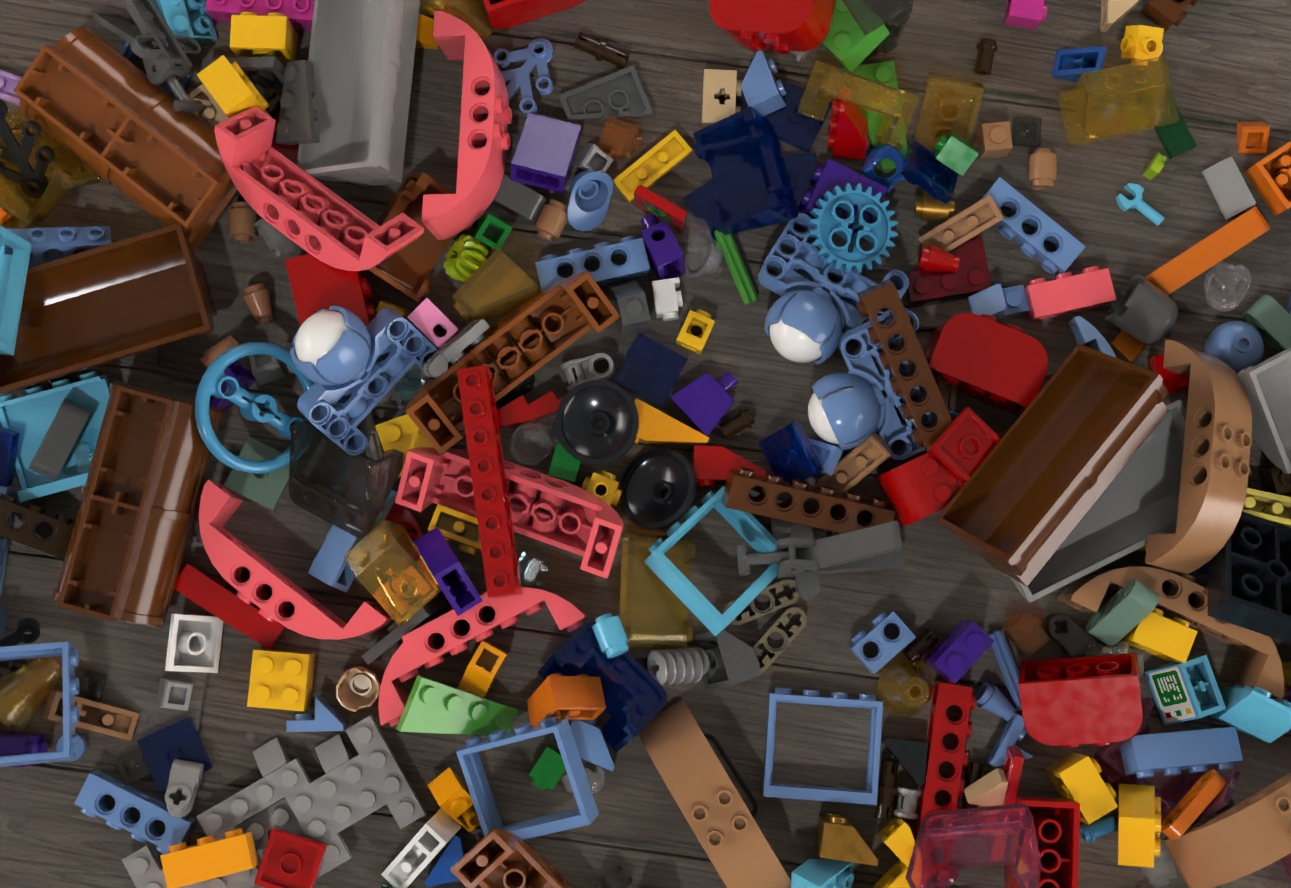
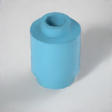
M607 613L595 619L596 624L592 626L602 653H606L607 658L619 656L629 650L627 645L629 640L619 616L612 617L611 613Z

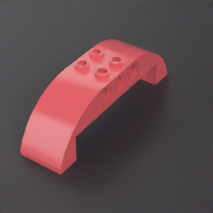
M435 11L433 29L435 41L448 60H464L456 194L423 195L421 222L437 240H445L472 225L486 211L496 196L505 172L506 152L511 147L508 124L512 123V111L509 107L506 82L500 68L479 35L468 24L457 17L443 11Z
M253 106L215 125L214 132L221 159L231 180L246 202L266 222L321 262L346 271L370 269L411 244L423 234L424 228L404 213L379 226L272 148L276 120L257 106Z
M434 447L408 450L395 503L422 512L431 503H435L477 518L468 451L449 448L440 455ZM504 460L514 532L583 556L581 570L607 579L624 527L619 514L599 497L580 487Z
M208 480L204 484L199 507V527L204 548L221 576L238 590L236 595L245 603L250 605L252 602L261 608L258 612L270 622L275 620L286 628L304 636L333 640L365 636L385 628L394 621L375 602L364 601L349 622H344L223 526L244 500L230 489L224 487L222 483ZM247 570L250 571V578L248 581L245 578V573ZM269 587L272 588V596L270 598L267 596V589ZM291 603L294 605L295 612L292 616L289 614L288 611Z

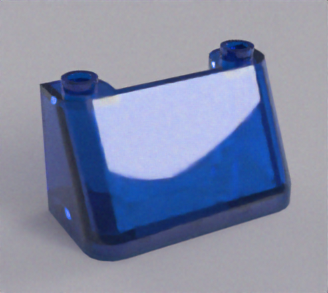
M750 106L693 133L696 142L694 144L695 153L699 159H704L709 163L721 208L715 211V217H713V223L718 232L724 235H731L788 222L798 217V209L778 137L773 125L767 118Z
M587 622L548 659L537 673L544 680L549 675L555 673L563 674V676L587 674L589 677H600L606 704L605 711L611 716L603 726L602 734L605 741L618 752L634 739L667 703V694L665 689L628 652L613 658H607L606 653H602L592 626L596 623Z

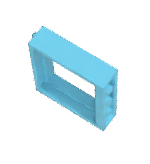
M0 226V354L14 356L32 244ZM7 246L13 248V255L6 254Z
M725 486L716 494L712 491L706 494L700 500L704 505L700 509L696 506L691 508L683 516L686 522L682 525L676 522L666 532L669 538L664 542L659 538L648 549L651 555L644 561L714 636L725 629L777 576L778 571L777 563L769 564L770 566L721 614L664 555L713 508L722 515L757 553L775 552L777 540L751 513L724 506L721 500Z

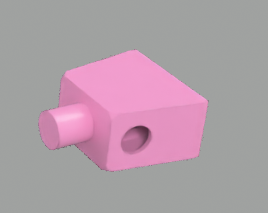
M428 298L407 317L438 350L459 331ZM442 326L447 331L443 337H439L434 332L435 327Z

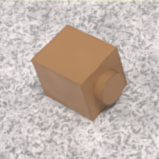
M1009 121L982 124L976 132L979 159L1006 157L1013 148Z

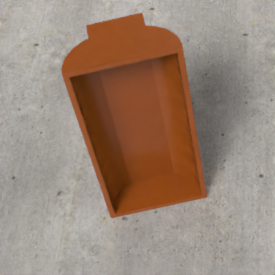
M87 26L68 33L54 47L44 45L13 90L21 97L19 111L22 116L29 121L38 122L43 131L162 225L167 227L181 223L188 241H190L194 250L199 249L239 192L221 159L214 132L215 127L194 111H175L173 102L177 100L176 96L160 84H151L143 70Z

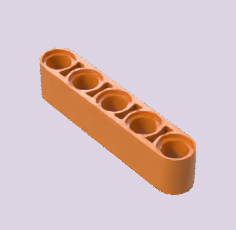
M1254 206L1145 278L1169 295L1264 234L1271 227L1258 208Z

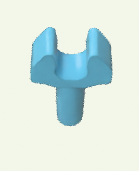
M1128 183L1124 187L1132 194L1133 200H1128L1122 194L1116 196L1117 204L1124 212L1128 209H1137L1157 226L1165 218L1143 200L1142 193L1144 188L1138 184Z

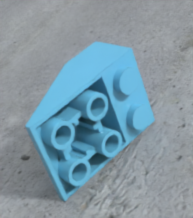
M1235 684L1234 687L1223 686L1220 693L1226 709L1209 715L1230 727H1236V730L1258 741L1266 743L1273 742L1291 729V703L1285 700L1278 701L1270 698L1272 695L1270 692L1256 686L1254 688L1247 685L1243 687Z

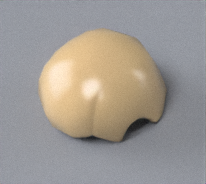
M365 667L350 668L342 674L337 682L336 698L342 707L353 712L361 708L370 707L379 696L380 680L374 671Z

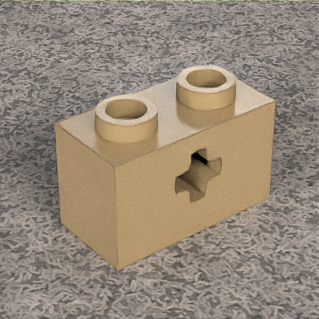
M704 69L701 130L734 131L735 123H740L741 106H736V96H741L742 80H737V70ZM719 97H724L725 104H719Z

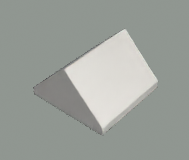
M183 613L171 614L165 671L218 673L224 621L216 616Z

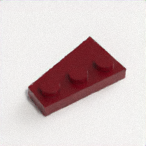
M982 236L949 252L955 256H960V263L956 273L923 271V268H919L907 274L909 279V286L907 288L909 304L978 293L991 287Z

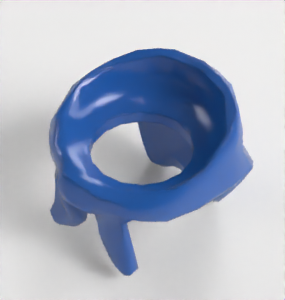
M883 143L869 150L861 171L865 177L883 186H887V194L895 183L905 179L903 171L906 162L902 153L897 148ZM884 158H888L896 164V171L890 177H881L876 174L874 165Z

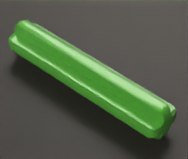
M723 226L715 230L714 235L745 305L758 300V295L729 227Z

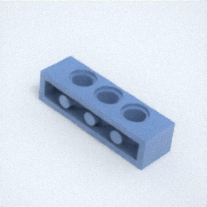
M1001 177L982 197L984 198L991 194L999 208L1006 206L1012 211V217H1005L994 225L999 228L998 231L1004 238L1008 240L1013 239L1019 244L1020 250L1030 258L1035 257L1042 263L1041 267L1051 275L1064 273L1086 247ZM1022 224H1029L1033 228V235L1024 233ZM1050 241L1054 245V252L1046 251L1043 242Z
M110 226L5 228L32 244L28 268L112 243ZM7 246L6 254L13 255V248Z
M628 236L620 239L621 243L610 245L609 242H602L594 245V249L583 251L582 248H576L567 251L565 256L556 257L555 254L541 257L539 262H535L541 291L565 279L558 275L560 268L564 266L571 267L573 269L572 275L587 271L585 264L590 260H595L600 264L597 271L589 272L598 286L650 275L643 238L637 239L636 236ZM616 254H622L627 258L625 264L617 266L612 263L611 259Z
M100 770L89 773L74 803L81 807L80 811L85 815L94 818L99 816L107 820L106 824L116 830L123 828L131 832V837L143 843L149 841L157 845L156 849L163 854L169 851L168 847L182 842L187 843L198 819L190 815L183 818L171 816L167 810L166 803ZM107 795H111L115 800L113 809L108 808L105 803ZM132 807L137 808L140 812L138 822L134 821L130 816ZM157 820H161L165 824L166 830L164 834L156 831L155 823Z

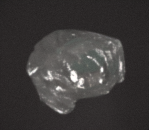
M1225 262L1216 264L1203 280V290L1207 305L1223 312L1234 310L1248 293L1251 285L1250 271L1242 264L1236 266Z

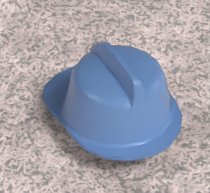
M586 168L585 171L578 173L572 179L569 189L570 199L567 207V218L570 225L576 230L590 231L604 221L614 187L612 178L607 173Z

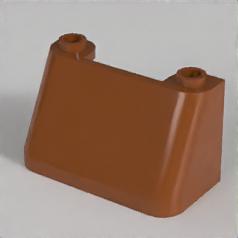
M412 172L405 178L377 221V224L381 226L404 213L424 228L423 234L417 240L370 269L364 270L414 302H418L420 299L423 300L428 295L431 286L429 285L430 279L427 277L453 238L452 236L445 240H437L421 222L423 195L453 194L424 172ZM470 225L469 227H467V228L464 229V230H465V231L469 230L472 225Z

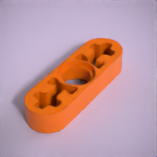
M1215 769L1203 774L1162 821L1161 831L1170 840H1175L1183 835L1223 789L1226 780Z

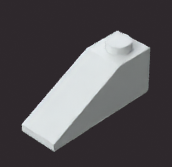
M440 808L381 875L393 887L407 888L462 827Z

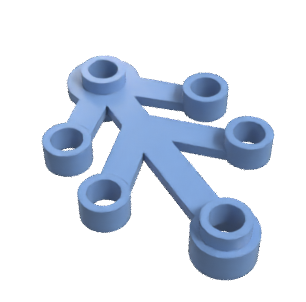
M544 38L533 40L526 49L508 52L506 49H498L493 56L495 62L501 68H505L513 62L525 61L521 68L501 72L505 82H509L506 86L509 102L521 88L522 100L519 107L525 116H528V113L535 114L537 112L530 74L536 66L539 76L536 81L538 92L542 95H548L553 91V83L549 78L547 63L551 61L554 49L552 44ZM539 48H544L541 53H535ZM500 56H507L504 61H498ZM549 83L547 88H540L541 84ZM527 104L533 105L530 110H524V107Z

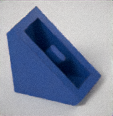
M1098 46L1057 50L1052 76L1092 86L1102 75L1107 47Z
M460 832L455 834L423 883L424 885L430 887L459 880L450 869L466 854L463 834Z

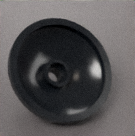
M603 380L587 381L571 389L561 401L556 414V431L564 449L577 460L596 465L606 464L622 457L634 444L639 431V413L632 397L620 386ZM600 419H604L606 422L605 427L602 429L597 427V422Z
M657 448L643 453L629 465L623 475L620 484V490H622L620 497L621 508L632 523L644 529L659 530L673 525L686 514L695 497L696 475L691 463L682 454L672 449ZM669 491L668 495L664 498V494Z

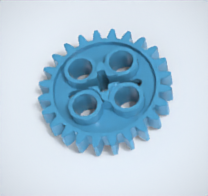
M850 183L844 185L843 191L839 186L833 188V194L829 191L823 194L825 201L822 199L816 201L819 209H812L810 211V214L816 218L807 222L809 226L814 227V230L807 233V236L815 237L816 239L810 247L819 246L820 250L817 252L816 257L825 255L824 265L834 262L833 271H837L843 266L844 274H848L853 267L855 274H859L863 266L866 272L872 270V263L875 266L882 264L880 257L886 259L890 256L886 249L895 247V244L889 240L898 236V233L891 231V228L896 226L898 222L890 221L889 218L895 211H886L885 208L890 202L885 201L881 203L879 199L882 193L880 192L872 196V187H868L862 192L860 183L854 187V190H852ZM853 205L857 206V213L855 214V217ZM836 207H841L845 210L846 219L837 217L835 213ZM863 211H867L872 215V224L864 221ZM852 223L853 228L857 229V232L853 235L852 229L848 228V226ZM833 234H837L842 238V247L833 244ZM860 238L868 241L869 251H864L860 248ZM850 241L852 253L848 252V246L850 244Z

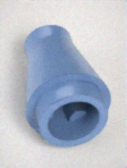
M985 682L975 693L979 708L993 713L1006 721L1011 720L1017 711V708L1011 704L995 684L990 685Z

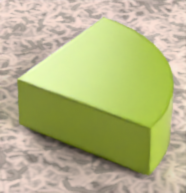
M1157 152L1142 175L1149 180L1155 178L1163 169L1167 157Z

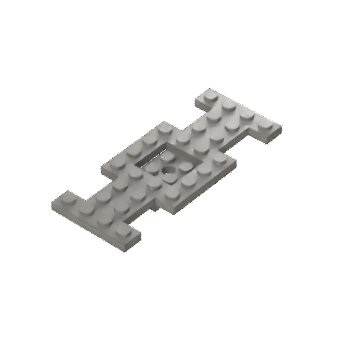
M370 715L345 730L359 755L315 781L311 782L301 762L296 758L196 816L206 835H214L215 839L225 837L224 832L237 828H242L243 832L252 830L259 865L252 869L178 888H265L255 885L254 882L273 827L328 844L318 877L353 857L339 833L345 828L386 804L400 829L427 813L374 718ZM150 844L122 859L136 888H167L163 868Z

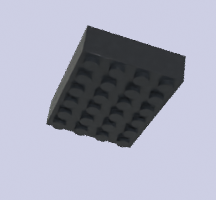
M1242 511L1241 517L1226 544L1208 561V616L1291 644V528Z

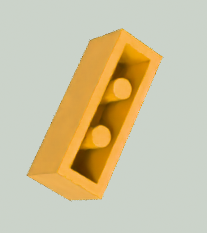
M237 828L224 832L225 837L215 839L214 835H209L196 839V845L187 847L186 842L169 846V851L160 855L167 888H178L252 869L259 865L252 830L243 832L242 828Z

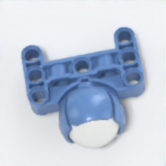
M798 213L790 219L766 257L758 274V281L764 288L781 296L769 309L765 318L764 330L766 335L770 336L775 349L786 359L799 363L813 361L814 364H819L826 361L836 351L841 333H845L869 321L867 317L862 318L856 302L860 301L857 293L876 285V283L861 274H855L853 269H851L850 273L844 274L843 266L837 271H833L834 262L824 265L826 256L816 257L819 249L810 247L811 244L807 242L810 237L807 236V233L814 228L809 226L807 222L812 218L804 213ZM794 227L801 228L804 233L797 232ZM781 248L788 249L791 254L783 253ZM767 270H775L778 276L770 275ZM892 270L885 276L883 281L891 280L897 286V292L901 299L909 286V279L904 272ZM828 276L835 277L839 283L831 282ZM885 308L886 312L879 311L877 313V317L889 312L890 310L888 308Z
M330 306L329 310L321 309L303 322L294 336V348L290 350L295 367L304 377L314 382L299 397L297 408L317 429L346 453L358 455L365 450L368 443L365 434L357 428L360 422L414 364L422 368L421 365L426 363V360L438 349L393 308L386 307L378 311L375 318L367 326L356 314L346 308Z
M904 307L906 314L910 316L912 328L916 332L919 325L918 317L911 310ZM890 311L878 316L877 321L885 322L888 320ZM868 321L846 331L840 336L838 348L849 369L848 373L837 372L825 375L811 386L814 393L808 404L809 422L819 437L829 443L837 444L841 450L856 448L874 432H877L890 449L891 444L895 440H903V447L898 451H893L890 457L894 460H904L926 449L922 445L917 446L911 431L915 427L912 420L907 421L903 415L900 406L904 404L901 394L895 395L889 380L893 379L890 369L885 370L881 364L878 354L882 353L879 343L873 344L868 334L867 328L871 327ZM899 334L892 335L888 340V346L890 348L897 347L901 336ZM851 339H857L859 341L857 350L847 352L845 349L846 343ZM871 355L876 358L881 372H878ZM907 360L903 361L899 366L900 373H907L911 370ZM919 386L914 387L910 392V398L917 399L922 395ZM894 405L898 407V410L903 418L902 422L900 421ZM947 407L949 415L954 416L955 419L959 414L954 409ZM926 412L921 418V423H930L934 418V413Z

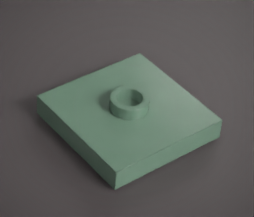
M248 437L238 457L251 461H262L271 459L282 452ZM295 459L287 466L267 473H248L232 468L224 487L275 511L300 461Z

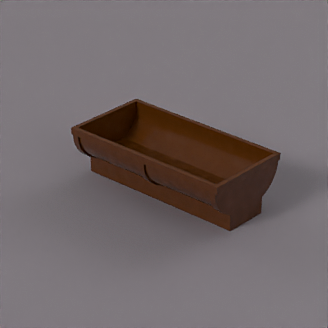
M177 223L28 268L14 356L0 354V396L91 367L108 364L114 360L180 340L213 332V316L217 315L203 264L197 260L192 245L184 232L183 225Z
M1078 344L935 521L980 554L990 566L1028 586L1168 413L1169 409L1163 403V399L1167 396L1166 387L1162 383L1163 378L1158 373Z
M114 381V383H110L109 400L85 485H82L80 493L82 498L58 585L54 588L52 598L58 601V606L96 617L111 621L124 620L162 628L165 624L211 452L203 442L197 428L195 402ZM209 406L211 425L216 435L223 409Z

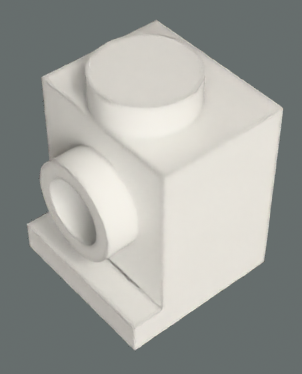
M679 277L652 281L656 318H662L663 321L679 319L678 307H683L681 290H675V288L680 287Z

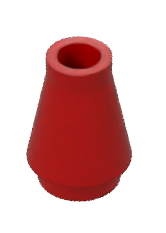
M931 244L929 246L922 245L917 267L923 268V271L956 273L960 263V256L950 254Z

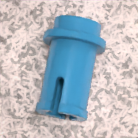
M1110 813L1091 824L1083 822L1080 825L1079 831L1085 842L1089 840L1094 842L1095 838L1118 831V826L1115 818Z

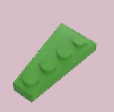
M894 61L858 65L851 73L845 67L840 68V74L842 79L845 80L850 97L867 120L868 137L871 147L883 143L893 145L902 153L906 162L905 169H909L910 160ZM884 158L878 162L882 172L896 170V164L891 159Z
M417 675L396 729L400 732L489 736L490 733L505 729L506 733L510 732L518 710L514 707Z

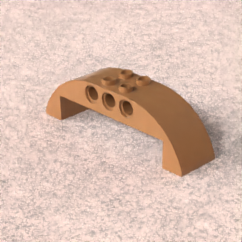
M1166 340L1163 368L1190 378L1176 533L1150 534L1147 536L1145 563L1181 574H1189L1210 561L1223 548L1241 517L1246 499L1248 475L1250 473L1252 413L1246 388L1237 376V373L1228 364L1217 357L1179 342Z
M1135 566L1100 570L1084 576L1068 586L1057 599V601L1081 612H1097L1108 588L1119 591L1131 579L1135 578L1160 594V599L1155 608L1163 611L1165 615L1171 618L1183 619L1191 623L1190 627L1248 653L1235 684L1243 687L1245 685L1252 688L1255 686L1270 692L1272 694L1270 698L1281 699L1284 694L1282 664L1271 637L1208 616V585L1206 584L1203 587L1196 584V579L1188 574L1179 573L1177 575L1162 569Z
M683 699L679 700L636 726L635 729L655 767L726 887L791 888V879L763 835Z
M1291 772L1200 827L1190 826L1179 838L1175 840H1170L1168 837L1162 839L1188 888H1213L1258 871L1291 853Z

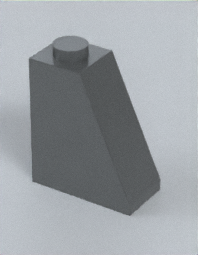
M632 278L607 284L611 303L621 316L616 320L619 337L646 332L651 317L645 292L637 281Z

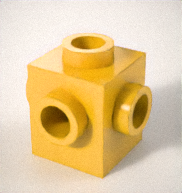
M1144 25L1126 26L1120 45L1122 51L1121 59L1131 60L1130 65L1147 67L1148 62H1159V57L1163 51L1162 39L1164 28Z
M603 470L600 471V474L593 472L591 478L586 476L581 487L610 506H617L622 494V490L618 489L619 482L615 481L616 476ZM597 486H605L607 489L606 493L601 496L596 493Z

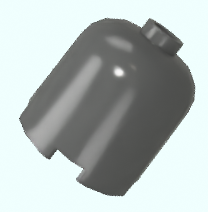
M1137 274L1129 280L1133 284L1126 292L1120 289L1116 294V300L1107 309V312L1111 315L1106 316L1105 319L1136 340L1145 344H1153L1164 337L1169 338L1175 332L1178 308L1172 298L1145 277Z

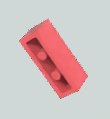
M1098 266L1083 269V274L1073 276L1072 272H1066L1056 275V280L1046 282L1045 278L1029 281V286L1024 289L1030 309L1028 312L1029 322L1106 306L1114 302L1116 296L1109 268L1099 270Z

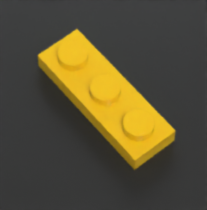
M674 130L612 180L613 184L624 198L631 203L634 201V192L638 185H643L649 189L688 157L693 150L680 134Z

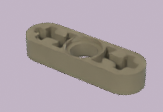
M785 579L765 587L759 594L768 596L770 600L769 607L764 611H760L755 607L753 599L749 606L755 615L749 616V611L744 612L740 615L741 620L737 621L735 618L730 624L742 625L795 603L800 597L796 590L795 581ZM784 584L795 588V592L792 593V599L788 600L787 596L778 598L780 605L775 606V599L769 592L770 589L774 588L776 594L784 590ZM735 600L729 602V603L725 606L724 611H725Z
M797 607L787 608L752 646L756 656L763 651L758 648L761 643L767 651L774 653L771 658L767 654L762 658L761 662L764 665L761 668L759 667L760 673L765 672L806 626L807 616L802 609ZM789 613L793 615L799 613L800 617L798 620L801 623L799 626L792 625L788 629L789 632H792V635L788 638L782 629L777 628V625L781 622L782 626L785 627L789 622L787 615ZM773 632H778L783 637V644L777 649L771 648L767 643L768 636Z

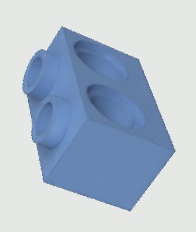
M882 611L871 621L874 626L867 632L862 629L851 638L853 644L849 649L871 674H875L916 638L894 611H889L887 614ZM889 623H893L897 627V635L893 639H888L884 635V628ZM871 641L876 645L877 650L873 657L867 658L863 654V646Z

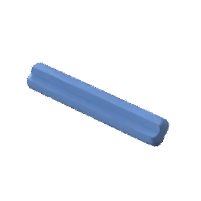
M1002 630L992 631L988 634L994 640L991 644L1014 706L1018 711H1022L1018 687V668L1004 632Z

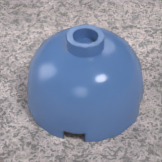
M1229 321L1215 327L1211 331L1208 339L1205 341L1204 351L1228 364L1238 374L1241 370L1249 366H1256L1261 361L1264 344L1259 331L1251 324L1243 321Z

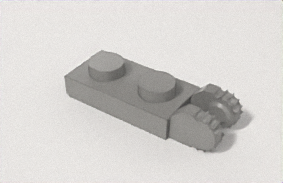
M484 319L470 322L426 360V363L421 365L422 375L428 378H436L444 374L448 370V362L454 363L465 354L463 350L468 345L474 346L485 337L484 332L490 327Z

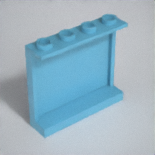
M96 371L79 375L81 381L70 383L68 378L53 382V388L43 391L42 386L25 390L26 396L16 398L15 393L0 397V421L22 490L17 491L20 502L85 485L110 396V384L107 374L97 376ZM66 397L92 410L57 479L52 480L30 470L29 466Z

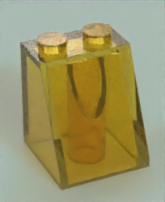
M498 248L452 295L456 303L453 307L468 323L471 319H484L488 321L515 310L541 291L539 285Z

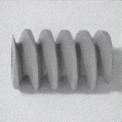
M701 647L660 649L657 651L652 650L649 653L647 666L650 680L655 686L678 685L680 683L699 682L702 676L709 670L710 661L706 651Z

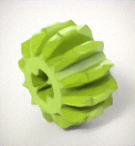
M464 234L459 239H455L445 255L446 261L443 267L446 269V273L451 278L461 282L469 283L472 279H476L478 273L483 271V265L487 262L485 259L488 255L486 245L475 237Z

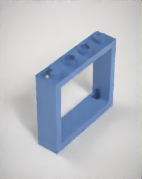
M70 642L0 647V661L62 656L63 751L0 756V767L76 760V752L80 751L79 735H75V724L80 721L79 707L75 706V695L79 694V679L75 677L74 666L79 665V653Z
M775 687V693L768 692L761 791L763 797L877 805L883 702L876 700V695L859 694V699L848 698V693L831 692V697L820 696V691L803 689V695L792 694L791 688ZM777 702L870 709L866 789L772 783Z
M551 716L539 721L540 724L531 726L530 723H524L516 726L514 731L507 733L505 729L497 730L490 733L489 737L481 739L480 735L466 739V744L456 751L484 837L494 828H499L516 835L522 840L590 825L597 818L599 812L567 717L557 720L556 716ZM554 732L579 808L503 826L479 751Z

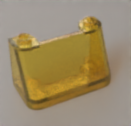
M622 533L619 618L629 640L627 643L628 647L686 648L687 643H692L693 626H687L688 607L644 562L651 555L648 549L659 538L664 542L669 538L668 535ZM683 536L664 555L689 580V559H695V542H690V536Z

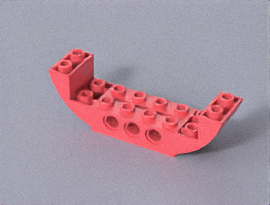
M521 587V595L495 599L488 598V594L485 592L480 595L483 600L482 602L458 616L453 609L401 637L403 643L392 656L383 675L378 703L381 726L389 722L392 727L397 725L408 700V695L402 682H406L419 675L418 669L423 666L429 669L445 661L443 655L449 652L451 656L461 653L470 648L468 642L474 639L476 642H481L494 635L492 629L498 626L505 629L519 622L517 616L526 612L527 616H530L544 608L543 602L546 603L559 630L566 628L568 633L583 626L584 622L582 619L586 618L587 615L574 603L558 594L543 589ZM488 606L495 610V618L491 622L486 621L483 616V612ZM462 620H466L470 625V631L467 635H463L459 631V624ZM438 633L445 640L442 648H438L434 643V637Z

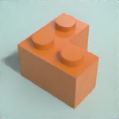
M1290 141L1244 172L1275 217L1291 207Z
M560 673L551 674L526 701L531 726L540 724L539 721L551 716H556L557 720L566 717L568 720H595L606 708L600 677H589L587 674L576 676H563Z

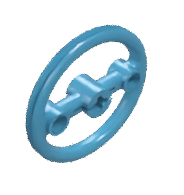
M250 342L228 349L209 365L197 389L195 417L203 442L219 461L238 471L267 473L283 468L297 459L310 443L316 427L306 417L303 420L300 417L288 416L278 410L277 403L272 396L250 393L239 387L238 381L233 377L226 376L224 370L230 364L245 356L255 354L267 355L281 360L291 368L299 379L304 393L314 382L304 377L298 371L292 361L289 350L271 343ZM223 381L227 384V390L224 394L221 391ZM211 395L216 398L227 399L238 405L241 415L246 420L267 422L277 428L278 433L282 437L292 441L291 445L281 454L262 461H251L235 456L220 443L214 433L209 414ZM293 422L295 428L291 434L290 424Z

